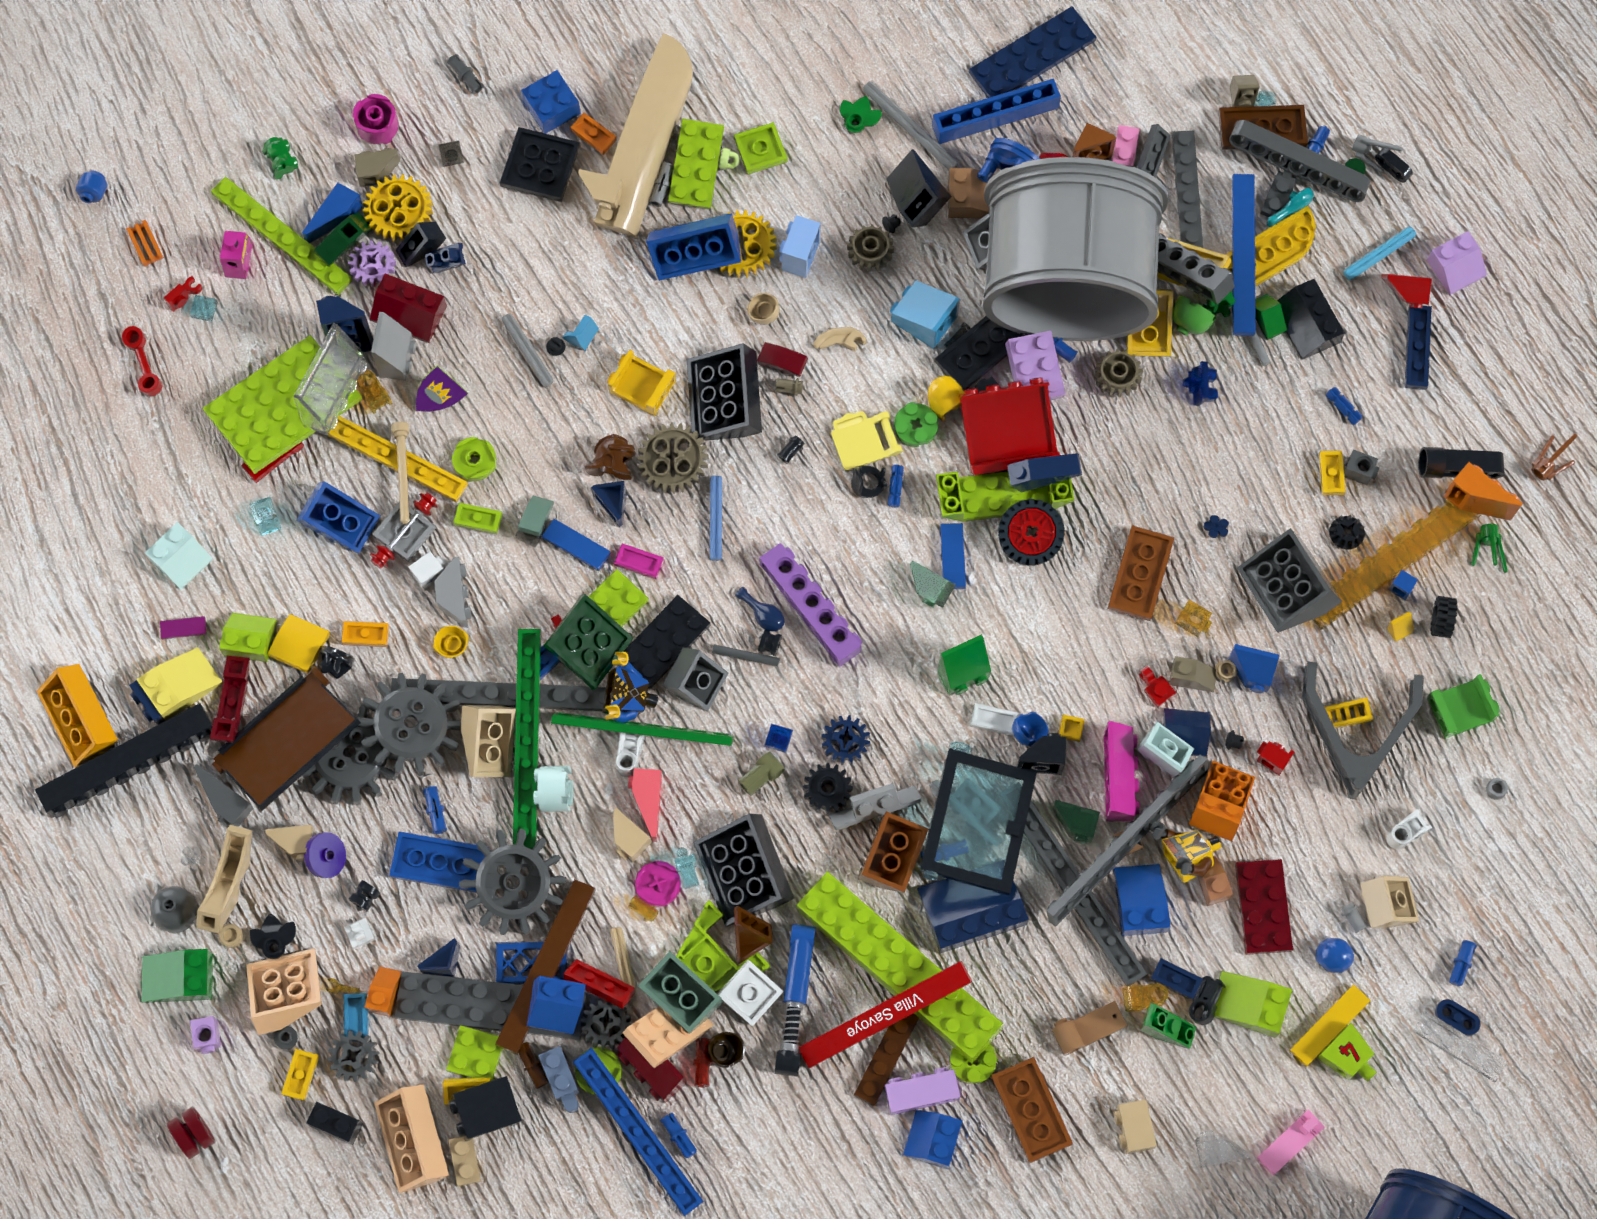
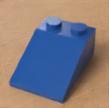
M323 481L317 484L296 521L359 554L381 515Z
M1160 864L1115 867L1114 877L1121 935L1167 933L1171 926Z

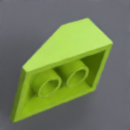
M1221 971L1219 980L1225 984V988L1222 987L1218 1001L1215 1004L1217 1009L1214 1017L1276 1038L1280 1034L1293 989L1269 981Z

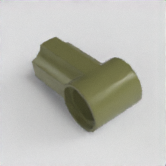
M770 751L764 754L756 762V766L738 780V783L750 796L769 781L772 782L777 779L786 769Z

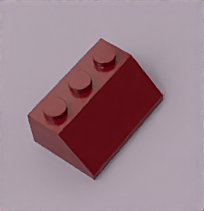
M385 273L375 292L370 321L377 323L379 312H384L410 331L412 337L430 343L447 308V304L443 295Z
M627 1037L617 1047L620 1052L618 1058L625 1066L630 1064L636 1070L633 1074L642 1084L646 1081L651 1087L649 1090L650 1094L657 1101L662 1099L666 1103L686 1085L682 1074L668 1059L653 1068Z

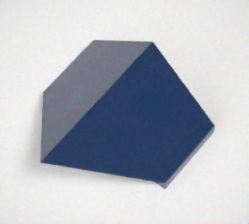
M617 481L593 485L591 487L592 495L618 527H621L623 525L627 499L625 482Z
M455 938L420 963L417 967L421 973L455 977L460 949L458 941Z

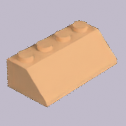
M424 1084L400 1088L374 1102L399 1193L435 1183L449 1176Z

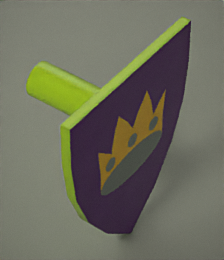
M437 365L422 379L418 387L416 411L431 412L448 408L463 399L468 392Z

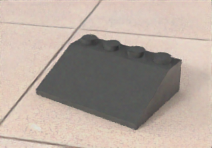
M1291 528L1237 567L1278 633L1325 615L1342 602L1303 540Z

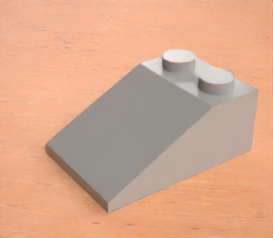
M379 312L371 350L378 373L381 378L406 381L407 374H410L412 370L410 358L411 354H414L416 351V341L413 340L410 331L384 312Z

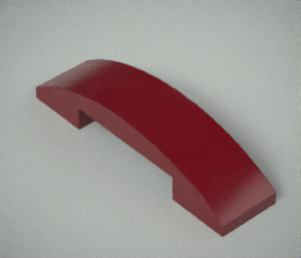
M228 655L226 657L223 672L224 683L217 717L213 721L210 735L211 741L234 742L246 697L250 658Z

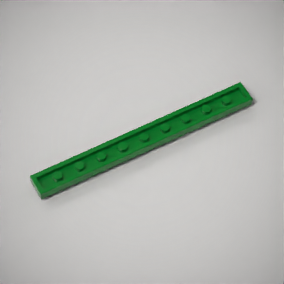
M518 629L513 845L517 842L519 830L524 829L526 832L524 847L533 849L537 842V805L534 804V791H538V782H535L534 771L535 768H538L541 629Z

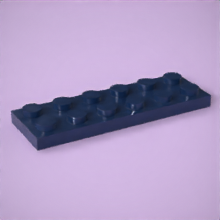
M1071 6L971 67L969 74L987 98L1019 89L1094 43L1097 37L1074 7Z

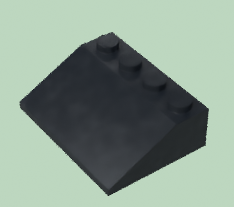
M742 343L687 359L692 433L697 431L699 434L698 438H703L704 441L743 438L762 433L757 355L754 349Z
M749 813L693 842L718 909L723 914L722 920L725 926L735 924L734 908L736 906L756 916L794 899L762 814Z

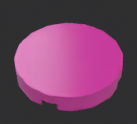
M653 861L644 865L637 873L635 887L641 901L649 906L663 907L674 902L681 889V881L675 867L667 862Z

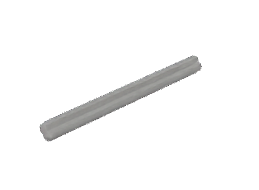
M869 81L864 85L863 91L948 170L949 168L957 167L958 161L873 82Z

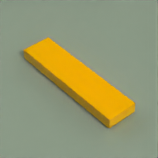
M1353 984L1289 1051L1307 1067L1371 1000Z

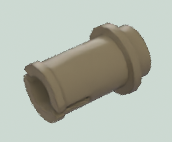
M777 378V388L775 391L795 393V396L802 394L803 381H799V378L796 380Z

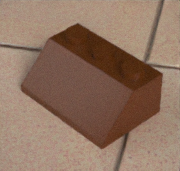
M886 811L882 816L858 880L878 888L905 893L929 828Z

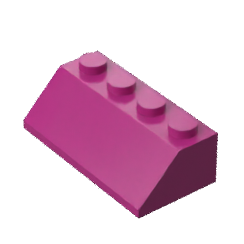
M1108 721L1103 733L1106 821L1132 822L1136 815H1139L1140 811L1139 801H1135V792H1139V780L1135 779L1134 770H1138V757L1134 756V748H1137L1138 743L1137 734H1133V727Z

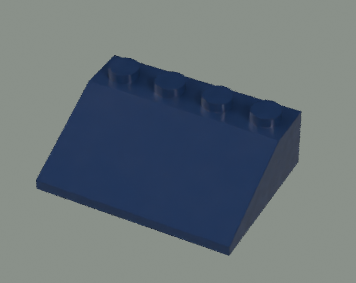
M1002 860L971 871L1002 879L1005 861ZM951 879L940 880L917 888L940 954L1026 926L1029 921L1014 881L1010 895Z

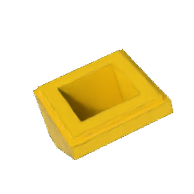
M1410 612L1395 618L1387 626V630L1394 641H1399L1413 633L1414 626Z

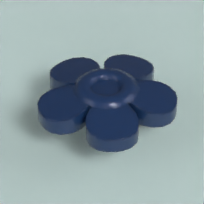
M1212 515L1210 520L1204 523L1203 527L1206 531H1209L1211 538H1217L1218 534L1221 537H1225L1228 534V529L1226 528L1229 522L1226 519L1219 521L1217 515Z

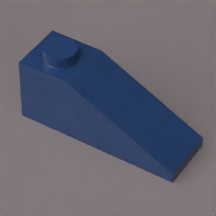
M1078 453L1026 459L1007 465L1010 486L1021 493L1082 475Z

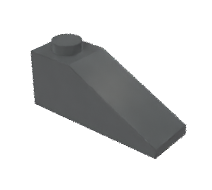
M196 764L194 769L215 813L219 816L217 821L226 828L229 825L239 827L254 809L253 806Z

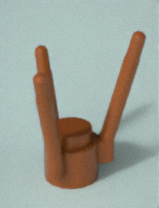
M1573 434L1550 458L1546 457L1543 459L1555 438L1554 435L1550 436L1539 456L1532 463L1533 467L1531 470L1537 478L1543 481L1546 479L1550 481L1555 475L1575 464V461L1571 460L1554 470L1555 464L1553 461L1577 438V434Z

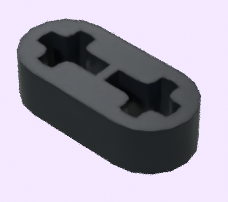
M1382 148L1375 155L1376 162L1399 182L1405 183L1413 175L1410 166L1391 150Z

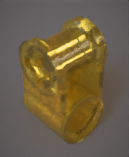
M363 370L358 373L357 384L373 414L379 408L387 404H393L385 388L382 387L372 371ZM367 380L373 381L368 386L363 385V383Z
M1158 983L1132 985L1122 988L1126 1012L1147 1009L1150 1003L1161 1007L1168 998L1167 988ZM1155 990H1158L1159 994H1163L1159 1001H1157L1156 997L1151 996Z

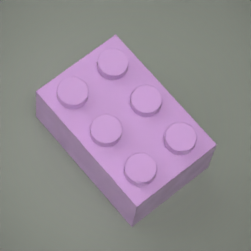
M1046 331L1008 339L1005 345L1013 381H1021V384L1030 383L1029 379L1043 377V380H1047L1050 384L1048 386L1050 401L1063 398L1065 390L1052 332Z

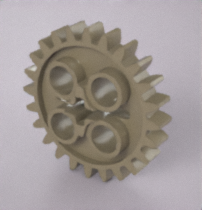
M671 422L668 429L662 424L661 431L654 427L655 434L647 433L646 435L649 440H641L645 448H638V452L643 455L637 457V461L642 463L638 468L639 471H644L641 474L643 479L648 478V485L655 482V490L662 486L664 493L668 491V488H671L673 494H675L676 488H680L683 493L685 485L692 489L691 482L699 483L697 476H705L701 468H708V464L704 462V460L709 459L708 454L704 453L708 449L706 445L701 446L704 443V439L698 438L699 434L697 431L691 434L690 426L683 430L682 423L678 425V428H675L673 422ZM671 440H675V443H674V452H675L676 457L674 458V467H675V476H674V477L671 476V473H672V464H671V462H670V459L672 458V453H671ZM660 444L667 445V449L663 452L656 450ZM681 444H689V448L687 450H678V447ZM686 464L690 466L686 472L679 471L681 465ZM661 465L668 467L664 473H658L657 468Z

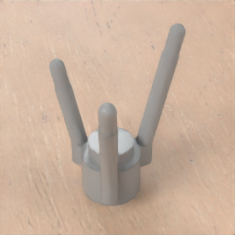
M1359 134L1352 147V150L1356 152L1355 157L1362 159L1380 173H1384V169L1364 155L1365 153H1370L1373 145L1403 151V148L1398 145L1372 140Z

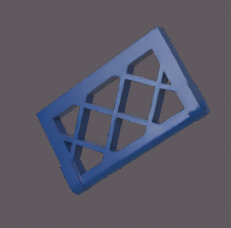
M544 942L496 943V982L508 984L525 983L528 976H523V974L531 965L533 966L538 954L531 961L523 951L541 950ZM504 951H518L509 961L504 958ZM567 952L559 966L560 975H555V979L563 980V973L567 970ZM520 954L529 962L521 972L511 965ZM509 966L518 975L516 977H504V970Z

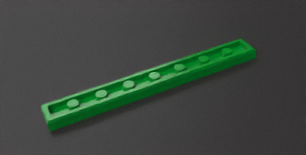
M555 712L551 718V724L732 746L734 735L728 733L632 721L619 723L612 719L606 720L600 717Z

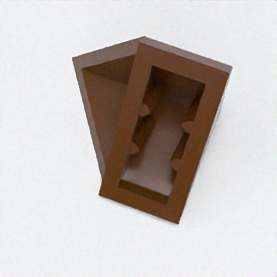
M736 906L734 908L737 965H739L773 942L772 926L770 923Z

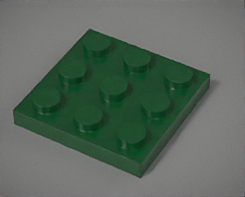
M582 594L543 646L593 690L599 686L613 667L612 660H618L615 652H624L633 637L586 594Z

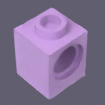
M214 1016L190 1020L193 1048L195 1050L201 1051V1054L215 1052V1048L221 1047L218 1020ZM211 1031L210 1039L202 1042V1033Z

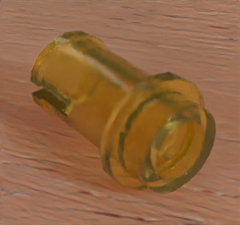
M637 895L631 899L628 905L629 909L644 917L646 922L654 921L659 912L655 905H649Z

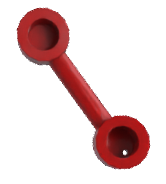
M129 326L122 332V341L127 348L135 351L143 372V376L139 379L138 387L144 395L149 397L156 396L161 392L163 383L157 375L151 372L143 349L146 344V336L138 327Z

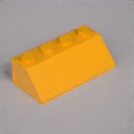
M80 664L58 667L36 691L74 768L107 752L118 741Z

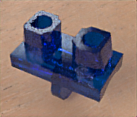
M1201 361L1199 366L1193 367L1192 371L1188 372V377L1182 380V386L1189 388V393L1193 394V405L1200 406L1204 402H1213L1218 398V390L1209 387V382L1213 383L1217 378V369L1208 367V362Z

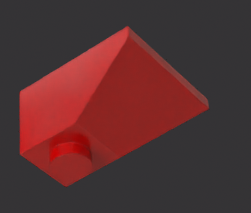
M1394 274L1381 275L1383 281L1403 302L1409 303V307L1422 308L1423 304L1429 305L1432 278Z

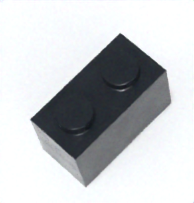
M317 1101L306 1122L310 1127L350 1145H354L363 1125L360 1120Z

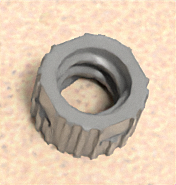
M1493 778L1486 785L1488 796L1494 800L1503 798L1508 790L1506 781L1500 778ZM1492 785H1500L1502 788L1501 793L1494 792Z

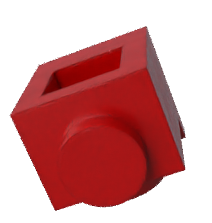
M1263 741L1257 750V753L1260 754L1257 762L1280 776L1295 752L1293 750H1290L1289 753L1286 752L1285 748L1277 742L1272 743L1269 741L1266 743Z

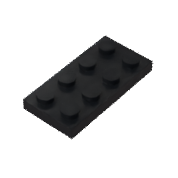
M986 315L934 359V362L947 376L955 379L963 390H967L1008 355L1005 345L1008 339L1028 334L1008 330L993 322Z
M677 594L624 652L628 654L630 664L644 679L648 680V688L651 689L674 665L682 648H690L711 626V623Z

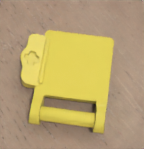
M863 411L846 413L842 418L834 420V430L831 432V436L845 471H850L856 466L867 465L884 458L896 456L903 452L901 445L897 443L889 422L891 417L888 411L881 412L868 419ZM881 423L890 447L885 451L874 424Z

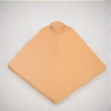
M315 948L284 955L278 959H267L246 964L251 1019L258 1035L281 1030L322 1005Z

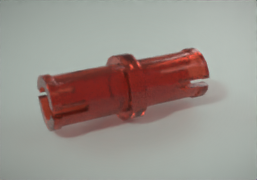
M697 1038L695 1040L696 1059L693 1060V1065L695 1066V1087L704 1088V1085L705 1087L710 1086L709 1066H712V1062L707 1054V1045L710 1041L708 1038H701V1040Z

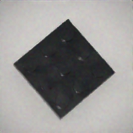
M518 127L500 180V187L562 202L580 148V142Z

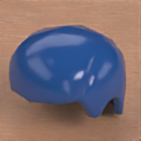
M1035 712L1019 715L1012 724V731L1016 740L1028 747H1031L1042 736H1047L1049 733L1047 723Z
M1327 938L1318 945L1316 960L1326 971L1342 973L1348 970L1354 962V954L1351 946L1343 939Z

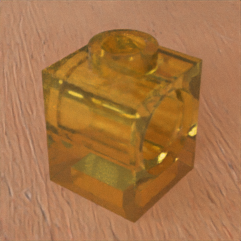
M1189 599L1175 624L1199 637L1202 632L1207 633L1213 622L1210 621L1212 612ZM1190 617H1199L1201 623L1192 622Z

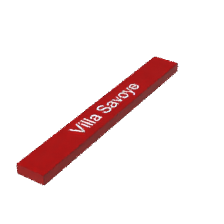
M959 961L798 1048L808 1068H812L972 983V980L963 962Z

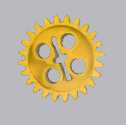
M393 174L392 180L389 181L385 176V183L382 184L377 180L378 187H370L372 194H365L367 200L363 201L365 207L363 213L366 216L365 220L370 223L369 227L372 228L371 230L375 229L377 236L383 232L382 235L385 240L390 235L394 242L397 236L403 241L404 236L408 235L417 223L431 222L428 215H433L431 208L433 207V202L430 200L431 195L430 192H427L426 186L421 187L420 180L414 183L412 176L405 180L404 174L401 175L400 179H397L396 175ZM395 192H401L399 196H392ZM411 204H418L414 208H409ZM381 208H388L384 212H379ZM399 219L404 220V222L400 224L395 223Z
M736 210L733 218L737 231L738 227L742 228L747 259L743 261L741 254V263L720 267V270L724 272L728 269L729 276L736 272L737 278L740 277L741 273H744L746 278H748L750 271L757 275V268L764 271L763 264H771L769 257L775 258V252L772 250H777V244L774 243L777 241L776 235H773L775 233L774 228H769L770 222L766 221L763 223V215L756 218L755 211L749 216L747 210L744 211L743 215H740L739 211ZM749 230L756 231V233L752 235H749L746 232ZM753 249L759 250L757 254L749 253Z

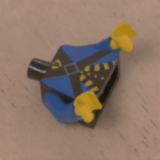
M615 652L618 660H612V664L618 665V667L608 672L602 713L609 714L605 716L606 720L612 719L619 723H625L635 719L637 715L644 712L645 706L655 708L658 696L648 693V680L644 679L630 664L628 654L626 652Z

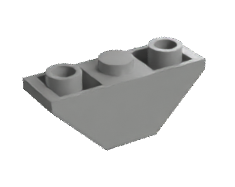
M454 557L434 581L436 602L442 612L461 626L468 627L467 619H471L470 606H466L465 598H469L468 586L463 584V577H467L465 563L461 564L459 557Z

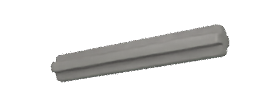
M511 313L503 316V324L542 385L548 387L553 383V378L514 316Z

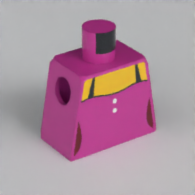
M236 231L224 232L220 262L224 276L227 278L247 279L253 241L247 233Z

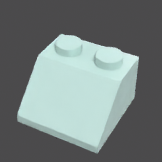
M178 522L145 552L149 560L180 590L213 560L197 540Z
M1156 722L1137 749L1144 758L1151 760L1163 772L1169 773L1173 777L1184 770L1194 750L1192 746L1159 722Z

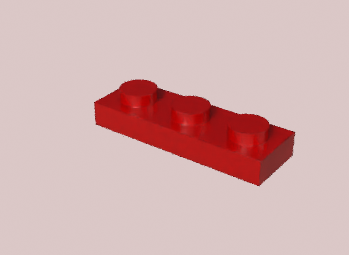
M578 959L563 973V980L586 984L585 991L622 1009L635 994V987Z

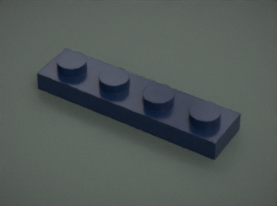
M1422 305V308L1408 307L1405 388L1427 390L1432 306Z

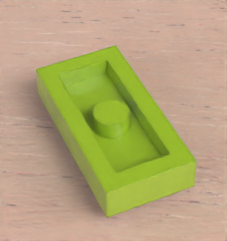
M459 502L453 524L454 526L497 535L503 514L502 511Z

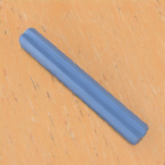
M711 476L710 560L719 561L722 559V477Z

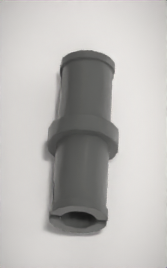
M458 54L448 59V65L452 67L458 74V79L464 81L473 94L479 93L483 89V83L478 80L473 74V69L467 67Z

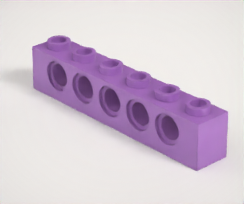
M779 543L759 558L760 566L837 665L841 667L861 652L862 641L855 632L851 633L847 628L849 624L842 615L838 616L836 614L832 601L822 596L820 593L822 590L817 582H811L807 576L808 571L802 564H797L792 550L789 547L785 548L782 543ZM782 566H788L791 568V571L783 573L779 569ZM802 583L805 587L801 590H796L793 588V585ZM809 600H815L818 605L809 607L806 603ZM823 617H828L831 619V622L825 625L819 620ZM841 634L845 639L837 642L833 639V636Z

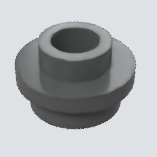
M286 1026L276 1031L274 1035L275 1044L283 1050L293 1048L298 1041L296 1030ZM288 1033L290 1035L289 1040L282 1041V1036Z

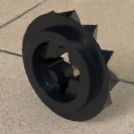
M1341 515L1332 522L1329 535L1337 547L1351 550L1357 548L1363 542L1365 526L1361 524L1359 519L1351 515ZM1352 526V536L1348 534L1342 538L1344 533L1343 527L1348 529Z

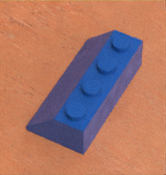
M732 213L651 231L646 240L659 281L741 263L738 231Z

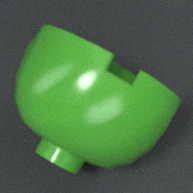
M1179 295L1174 303L1172 314L1173 322L1178 326L1176 330L1185 336H1188L1189 333L1199 335L1206 332L1215 321V315L1198 303L1194 304L1190 302L1189 298Z

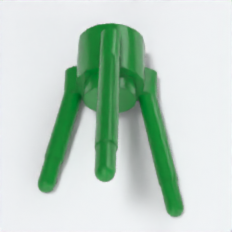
M1492 523L1484 524L1481 526V532L1476 533V544L1471 565L1475 566L1481 541H1483L1484 545L1491 546L1493 565L1496 566L1498 564L1497 544L1503 572L1507 573L1508 569L1501 543V534H1499V526Z

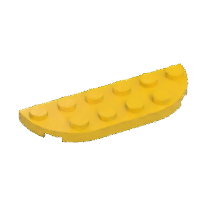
M1309 206L1304 207L1255 236V287L1296 264L1308 253L1313 243L1316 229L1315 219ZM1230 251L1225 255L1230 256L1232 261V251ZM1232 262L1230 263V265H1229L1228 268H1227L1231 273H1232Z

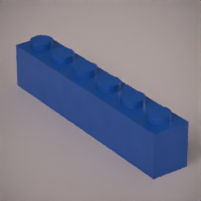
M1053 78L933 114L932 128L938 143H946L1059 109L1061 95Z

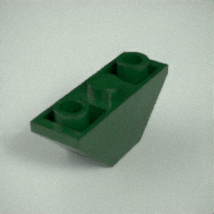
M359 212L348 216L331 231L313 252L328 267L331 266L372 231V228L369 227L370 223Z

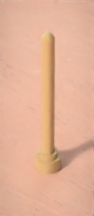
M395 422L391 425L392 435L397 440L400 520L402 524H408L409 501L405 439L409 434V424L407 422Z

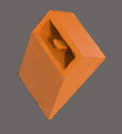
M1470 462L1455 477L1443 495L1460 510L1510 521L1523 505L1517 495L1506 491L1497 480L1489 478L1479 466L1472 465Z
M1212 761L1189 825L1232 841L1240 825L1255 777Z

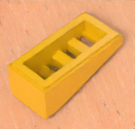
M1368 697L1325 707L1334 728L1373 721ZM1358 706H1363L1365 716L1360 717ZM1353 707L1356 718L1351 719L1349 708ZM1341 709L1345 710L1347 720L1342 721ZM1331 711L1336 712L1338 722L1333 723Z

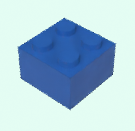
M558 70L521 90L523 103L545 134L581 114L579 101Z

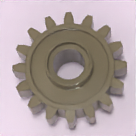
M873 224L870 227L863 225L861 230H854L855 236L849 237L850 243H847L848 258H853V265L859 263V270L867 267L868 272H870L871 268L875 267L879 271V265L886 267L887 260H892V253H894V246H892L893 238H889V232L882 231L881 226L876 228ZM873 246L875 249L869 250L866 247Z
M1116 349V352L1111 353L1107 351L1106 357H1100V363H1096L1095 366L1097 371H1095L1094 377L1098 378L1097 386L1103 385L1102 392L1109 390V396H1112L1115 392L1118 398H1121L1122 392L1129 396L1131 389L1137 390V384H1140L1142 380L1140 376H1142L1143 369L1139 368L1141 362L1135 360L1134 354L1129 355L1127 350L1119 352V349ZM1114 371H1121L1123 375H1117Z

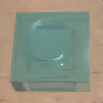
M195 295L190 311L191 318L212 322L218 304L217 299Z

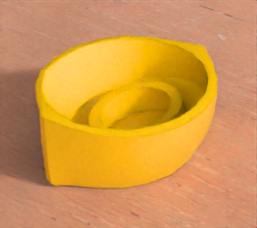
M445 626L436 633L433 649L445 658L457 657L466 650L470 640L469 635L460 627Z

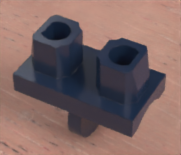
M463 243L452 244L429 252L425 255L427 267H432L433 273H440L465 265L466 262L462 253Z

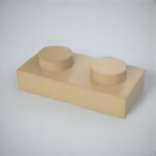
M464 1137L448 1139L457 1186L461 1187L482 1182L473 1138L466 1142Z

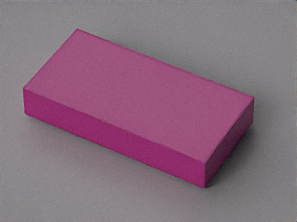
M622 543L614 565L657 579L664 557Z

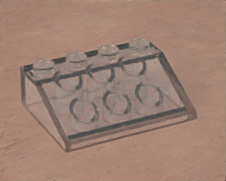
M335 323L331 326L294 395L303 426L327 436L330 430L335 428L340 411H344L350 392L353 393L355 391L357 379L360 374H364L367 367L364 353Z

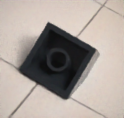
M1049 733L1047 736H1042L1019 757L1017 767L1037 772V774L1062 775L1066 760V737H1061V734Z

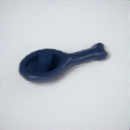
M741 587L735 593L738 599L745 601L753 609L756 622L761 628L772 632L782 629L785 623L784 616L776 606L757 601L748 593L745 587Z

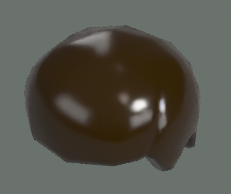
M718 1033L710 1039L707 1045L708 1058L717 1067H732L744 1057L745 1045L743 1039L736 1033Z

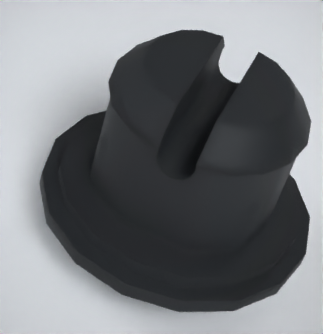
M892 214L890 217L884 216L882 224L886 231L895 233V228L900 226L901 221L897 218V215Z
M552 337L546 344L547 352L552 356H559L565 351V342L558 337Z
M1232 730L1227 735L1226 748L1228 750L1232 747L1242 748L1244 737L1235 734L1234 730Z

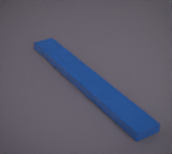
M1254 174L1232 175V279L1235 286L1232 289V295L1235 298V304L1232 305L1233 335L1255 336Z
M590 1048L574 1060L573 1063L682 1214L686 1216L704 1202L595 1051Z

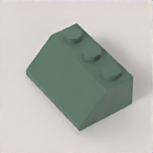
M671 951L638 985L689 1034L705 1022L723 1003L722 998Z

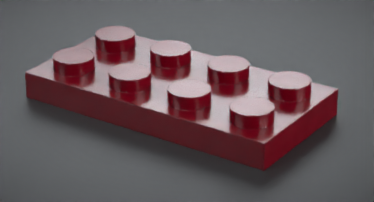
M1282 859L1236 862L1235 869L1246 955L1292 952L1293 944Z

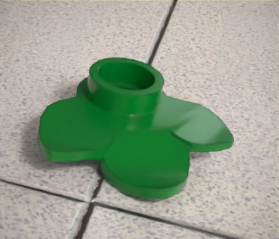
M867 96L858 99L854 104L843 100L840 105V114L845 119V127L851 133H860L865 127L876 125L882 117L881 110H871L870 101ZM853 122H857V123H859V125H856V126H855V125H852V123H853Z

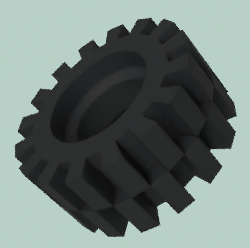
M1436 597L1431 616L1430 631L1432 636L1451 638L1453 635L1454 625L1456 624V611L1458 609L1456 598Z

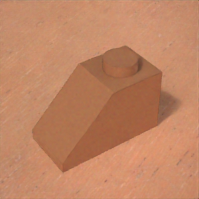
M1213 856V867L1208 870L1205 876L1198 877L1207 906L1228 901L1233 895L1226 872L1216 856Z

